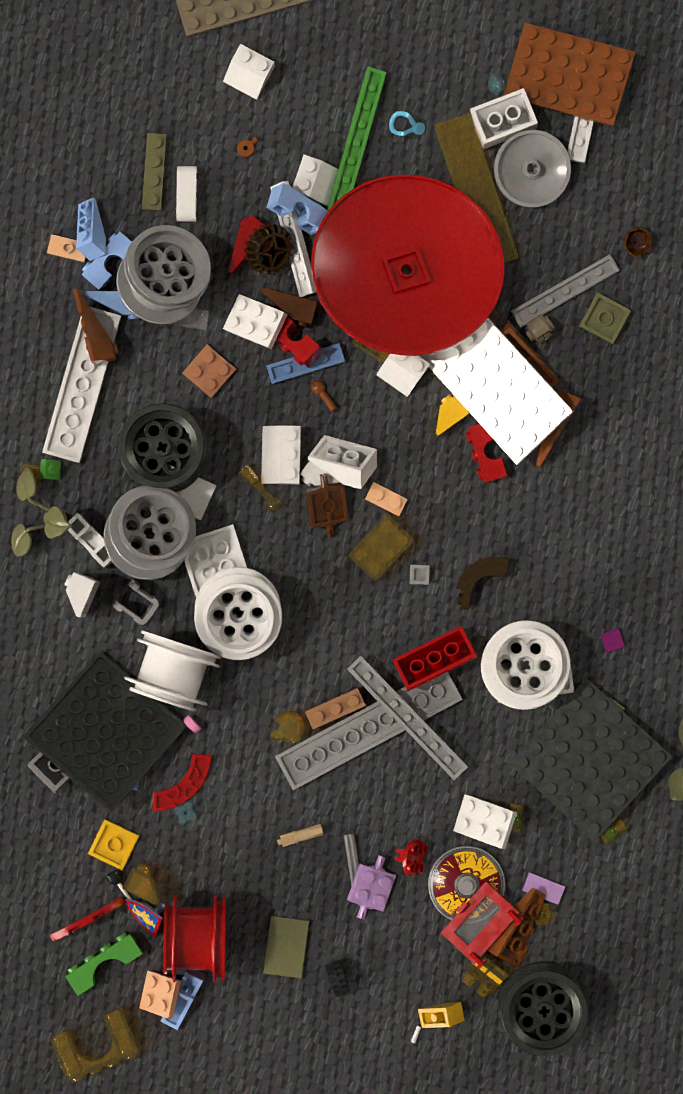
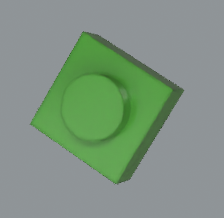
M41 459L40 479L60 480L61 461Z

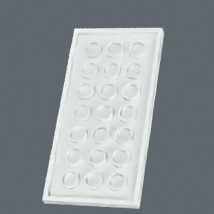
M489 318L476 332L461 343L440 352L418 355L430 363L429 368L516 465H519L574 412Z

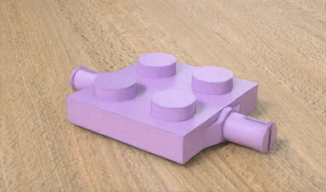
M378 855L375 866L359 864L347 898L348 901L360 906L357 918L364 920L367 909L384 911L396 877L395 874L382 869L386 857Z

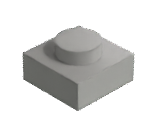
M410 565L409 584L429 585L430 565Z

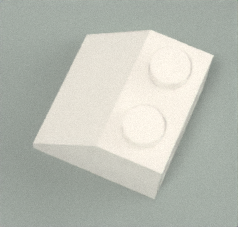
M240 44L231 60L223 82L257 100L275 67L274 61Z
M303 155L292 188L306 195L310 200L328 206L338 169L321 160Z
M390 354L376 375L408 397L430 363L420 356Z

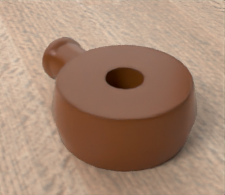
M253 137L252 140L240 141L237 145L238 154L244 158L252 156L255 151L254 145L258 142V139Z

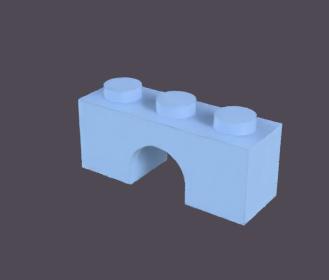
M285 183L272 188L266 207L281 217L293 212L294 209L298 215L296 226L310 235L317 232L321 221L328 212L319 203L310 200L306 195L299 193Z
M120 231L118 234L114 233L107 242L109 244L106 246V254L96 258L92 263L88 262L82 269L84 271L82 276L99 291H102L113 278L106 270L107 261L112 257H118L123 260L131 244V241Z

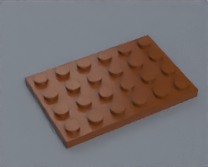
M525 23L503 96L524 88L530 105L614 127L636 52Z

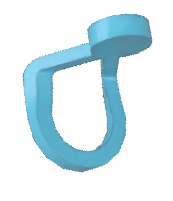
M397 111L391 116L389 121L391 133L398 136H405L411 132L422 135L425 131V125L421 122L416 123L408 112ZM403 116L408 118L413 127L406 131H397L394 123L397 117Z

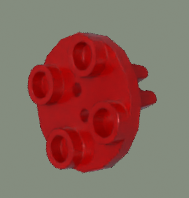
M415 838L408 843L406 849H396L400 856H396L394 859L403 863L405 875L413 877L417 873L422 874L424 871L423 861L428 845L423 843L422 840Z

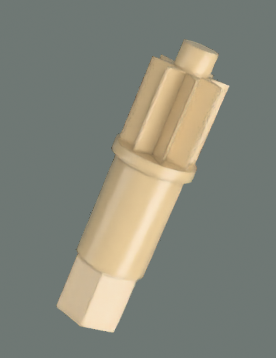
M321 824L281 835V839L277 840L278 845L286 847L322 836Z

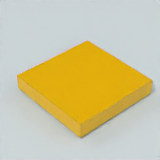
M105 819L88 854L123 870L139 835Z

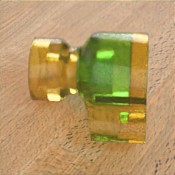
M509 803L508 809L517 812L511 831L521 833L523 820L520 814L523 813L524 806Z
M620 817L616 818L600 835L603 843L606 846L617 839V834L626 831L627 827Z

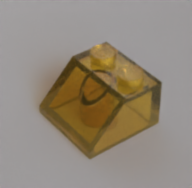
M143 863L135 864L122 889L157 906L161 900V895L153 872L149 871L150 867Z

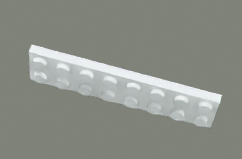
M90 307L112 340V343H114L122 316ZM82 317L79 321L42 453L77 463L81 461L108 362L94 365L91 362L85 342V337L87 336L81 325Z

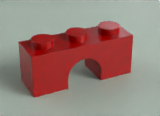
M287 316L276 340L281 343L280 348L287 354L291 352L294 355L293 360L300 366L304 364L309 368L324 351L307 334L299 341H292L291 336L298 327Z
M480 424L468 427V432L465 434L468 444L472 443L474 448L471 451L474 462L478 461L479 469L476 470L479 480L487 483L506 477L507 473L502 457L493 460L487 458L484 454L485 444L494 441V439Z

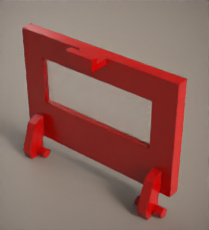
M486 881L467 903L463 902L456 910L458 912L457 915L442 930L441 934L473 964L477 963V968L480 969L487 962L485 958L480 960L482 955L513 920L516 921L514 925L518 927L525 918L523 916L517 917L520 912Z

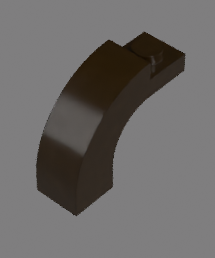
M488 557L472 563L464 570L456 586V589L463 590V594L459 593L457 604L461 605L460 609H469L472 588L480 578L485 576L506 578L509 559Z

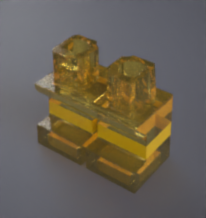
M484 954L480 960L485 958L487 962L480 969L477 968V963L473 964L470 962L462 978V982L471 987L475 980H478L481 985L476 990V993L482 998L488 996L490 992L494 993L502 981L509 976L506 971L496 963H493Z

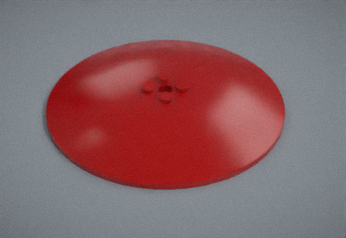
M392 175L376 178L353 188L330 208L316 232L311 255V271L315 290L322 306L335 324L346 334L365 346L381 352L402 356H418L451 348L470 337L483 325L493 311L500 296L504 278V256L499 236L492 222L480 206L462 191L447 183L429 177ZM404 267H408L411 269L412 273L409 275H405L402 273L401 269Z

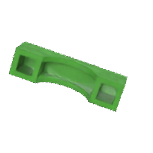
M124 932L116 938L117 942L114 944L107 943L101 947L99 954L94 955L92 953L83 959L85 963L80 966L75 964L68 969L69 973L65 977L77 996L95 985V970L101 962L108 959H117L128 964L143 954L144 951L132 932L128 935Z

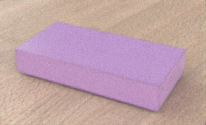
M529 872L522 891L528 893L532 888H535L545 894V900L558 905L565 886Z

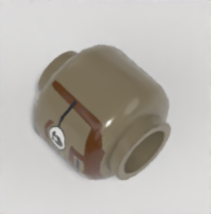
M538 315L527 323L528 331L526 334L531 341L536 340L538 343H543L554 335L553 329H555V326L548 316Z

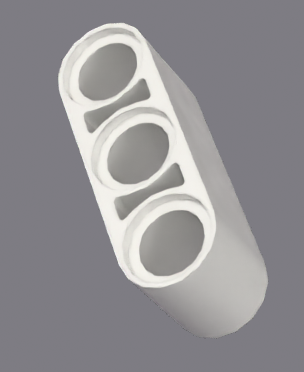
M177 166V221L196 222L197 166Z

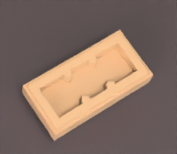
M51 234L47 254L84 263L86 259L76 249L77 240Z

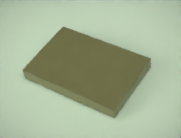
M271 915L264 974L294 978L302 977L309 920Z

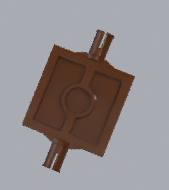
M324 473L320 474L321 486L305 490L309 523L311 528L326 527L327 537H334V525L339 522L349 521L345 486L342 483L328 484V474Z

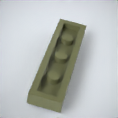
M147 133L142 210L161 211L166 134Z

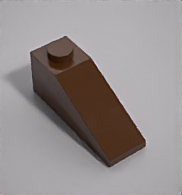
M261 287V293L281 311L288 314L287 316L290 319L296 321L297 326L307 328V325L312 326L317 301Z

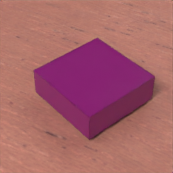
M619 628L600 634L606 653L625 647Z

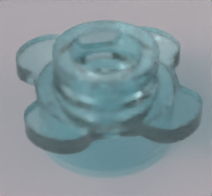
M492 75V78L488 79L490 91L494 92L495 96H498L499 92L505 89L502 77Z
M186 802L181 807L177 806L174 810L175 814L179 817L180 824L196 819L197 815L193 812L190 802Z

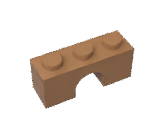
M357 687L332 700L310 708L305 713L312 729H315L366 705Z

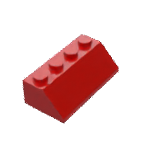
M459 626L392 660L407 691H410L477 658V655L462 626Z

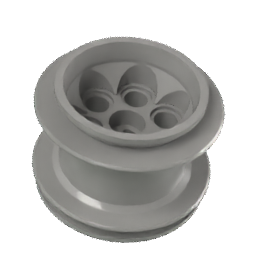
M170 225L149 228L131 242L126 251L125 258L118 268L116 282L120 298L134 315L147 322L155 324L178 322L193 312L208 286L211 273L209 255L200 240L185 229ZM141 274H146L149 278H145ZM172 288H177L179 292H175ZM153 289H158L161 293H156Z
M146 485L131 489L118 499L104 528V544L112 563L124 574L140 580L162 578L175 571L190 552L196 537L195 517L188 503L171 489L153 488ZM146 511L149 514V518H143L140 512ZM165 517L168 523H160L159 518ZM126 524H133L135 530H128ZM144 532H151L150 536H152L153 538H146V534H144ZM163 536H170L172 538V542H165ZM137 542L140 545V549H134L131 543ZM149 549H157L159 555H152Z

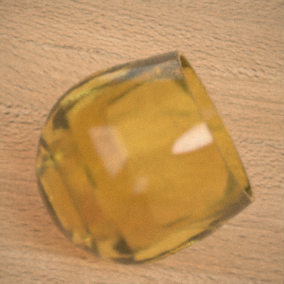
M288 710L277 715L274 722L279 724V728L270 732V739L280 742H299L305 729V723L300 714Z

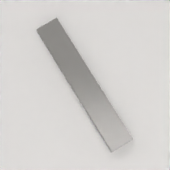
M611 254L515 308L511 313L521 328L538 315H544L620 270Z

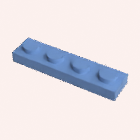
M340 343L322 348L324 353L309 368L304 364L302 366L297 364L293 360L294 357L266 365L271 383L275 384L344 363L345 360Z

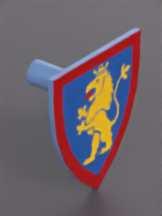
M125 899V903L134 918L147 932L156 937L163 919L159 914L165 909V905L160 902L155 908H152L144 900L137 902Z

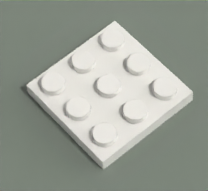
M234 525L196 536L190 552L184 559L196 597L202 585L213 574L232 567L247 568Z

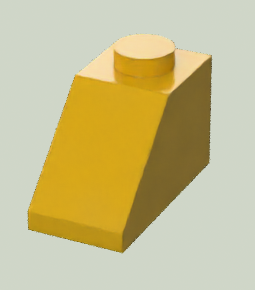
M449 394L441 400L443 404L439 408L435 433L437 436L469 414L468 410L455 395L452 397Z
M449 1002L418 1009L422 1028L451 1027L465 1021L461 1002Z

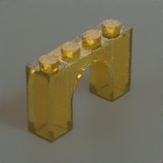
M123 1006L107 1012L103 1016L111 1034L112 1046L110 1051L102 1057L90 1058L83 1055L78 1050L70 1029L50 1037L51 1044L67 1082L70 1080L77 1082L83 1079V1075L91 1073V1075L102 1071L101 1068L106 1065L112 1067L119 1064V1060L125 1057L129 1060L137 1056L140 1047Z

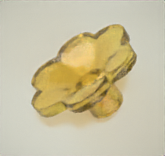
M543 903L539 917L535 920L538 926H547L549 919L552 918V912L547 903Z

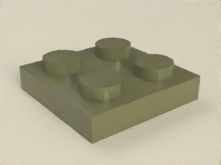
M597 292L579 327L613 345L631 310Z

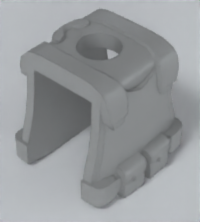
M132 579L128 585L151 602L150 606L141 617L119 600L114 602L113 607L119 612H126L134 618L135 622L144 625L154 614L159 604L153 595L151 596L141 589L140 584Z

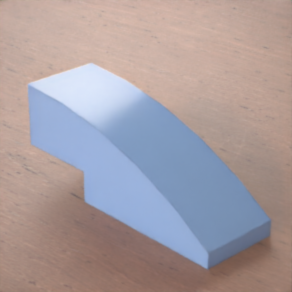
M186 970L181 980L173 1019L162 1017L161 1022L178 1030L206 974L199 970Z

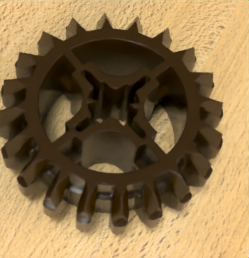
M266 223L265 226L260 225L259 230L254 229V234L249 235L250 240L245 242L248 247L244 249L247 253L244 257L248 260V265L256 272L258 271L264 275L266 273L272 275L273 271L278 273L279 268L285 269L284 264L290 263L288 258L293 256L290 251L295 249L291 245L294 242L291 234L283 226H279L276 223ZM275 236H277L278 239H279V243H278V244H277V241L275 240ZM259 254H262L263 262L260 261Z

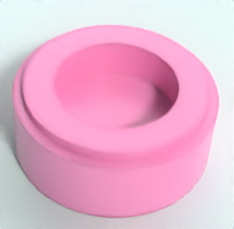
M190 715L183 719L184 723L194 733H198L201 730V727Z

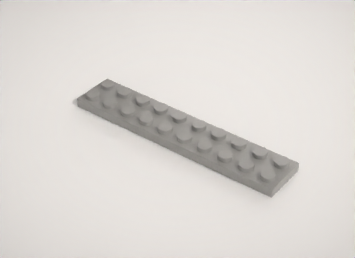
M448 672L410 691H407L406 687L395 691L422 720L462 700ZM377 701L281 752L275 758L291 788L295 790L405 731V729Z

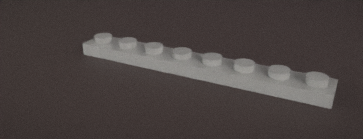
M362 656L347 668L453 780L468 768Z

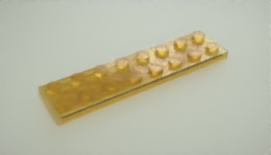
M468 113L435 124L434 129L453 186L479 205L492 222L500 239L504 263L518 259L519 256L471 114Z

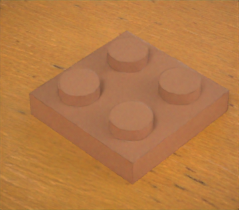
M206 345L182 374L212 398L236 369L209 345Z

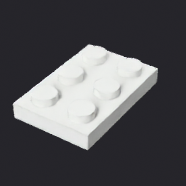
M239 294L223 329L272 349L288 314Z
M465 794L453 831L505 849L517 812Z

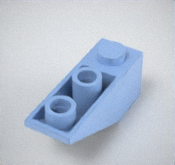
M95 198L78 204L76 249L89 261L106 254V237Z

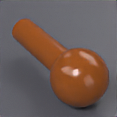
M321 380L314 381L311 385L313 394L319 395L331 412L336 411L337 406L327 394L325 383Z

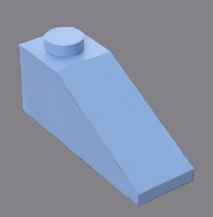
M85 291L86 297L123 316H128V320H139V317L134 315L125 306L118 291Z

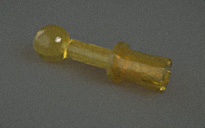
M249 464L245 465V468L243 467L239 473L250 484L249 487L254 486L267 501V508L270 511L276 512L282 507L281 500L269 493L259 481L262 477H258Z

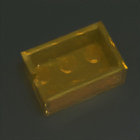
M388 514L347 555L374 582L415 541L403 528L399 531L397 528L400 525Z

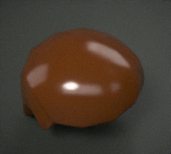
M633 227L625 234L623 244L626 252L631 256L642 257L646 252L650 251L653 239L650 232L644 227Z

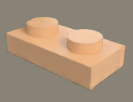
M374 482L365 500L397 516L400 515L407 501L406 498Z

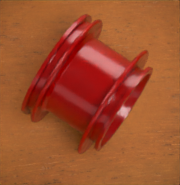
M175 894L173 907H169V904L165 903L164 974H167L168 970H172V980L175 983L177 970H211L213 973V983H216V977H222V981H225L226 896H223V900H217V895H214L213 907H178V897Z

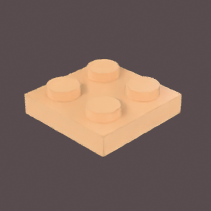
M148 970L139 1008L168 1019H173L181 980L176 979V982L173 983L172 977Z

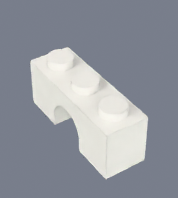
M77 513L68 521L71 525L68 531L91 553L103 568H106L112 561L107 554L104 538L80 513Z

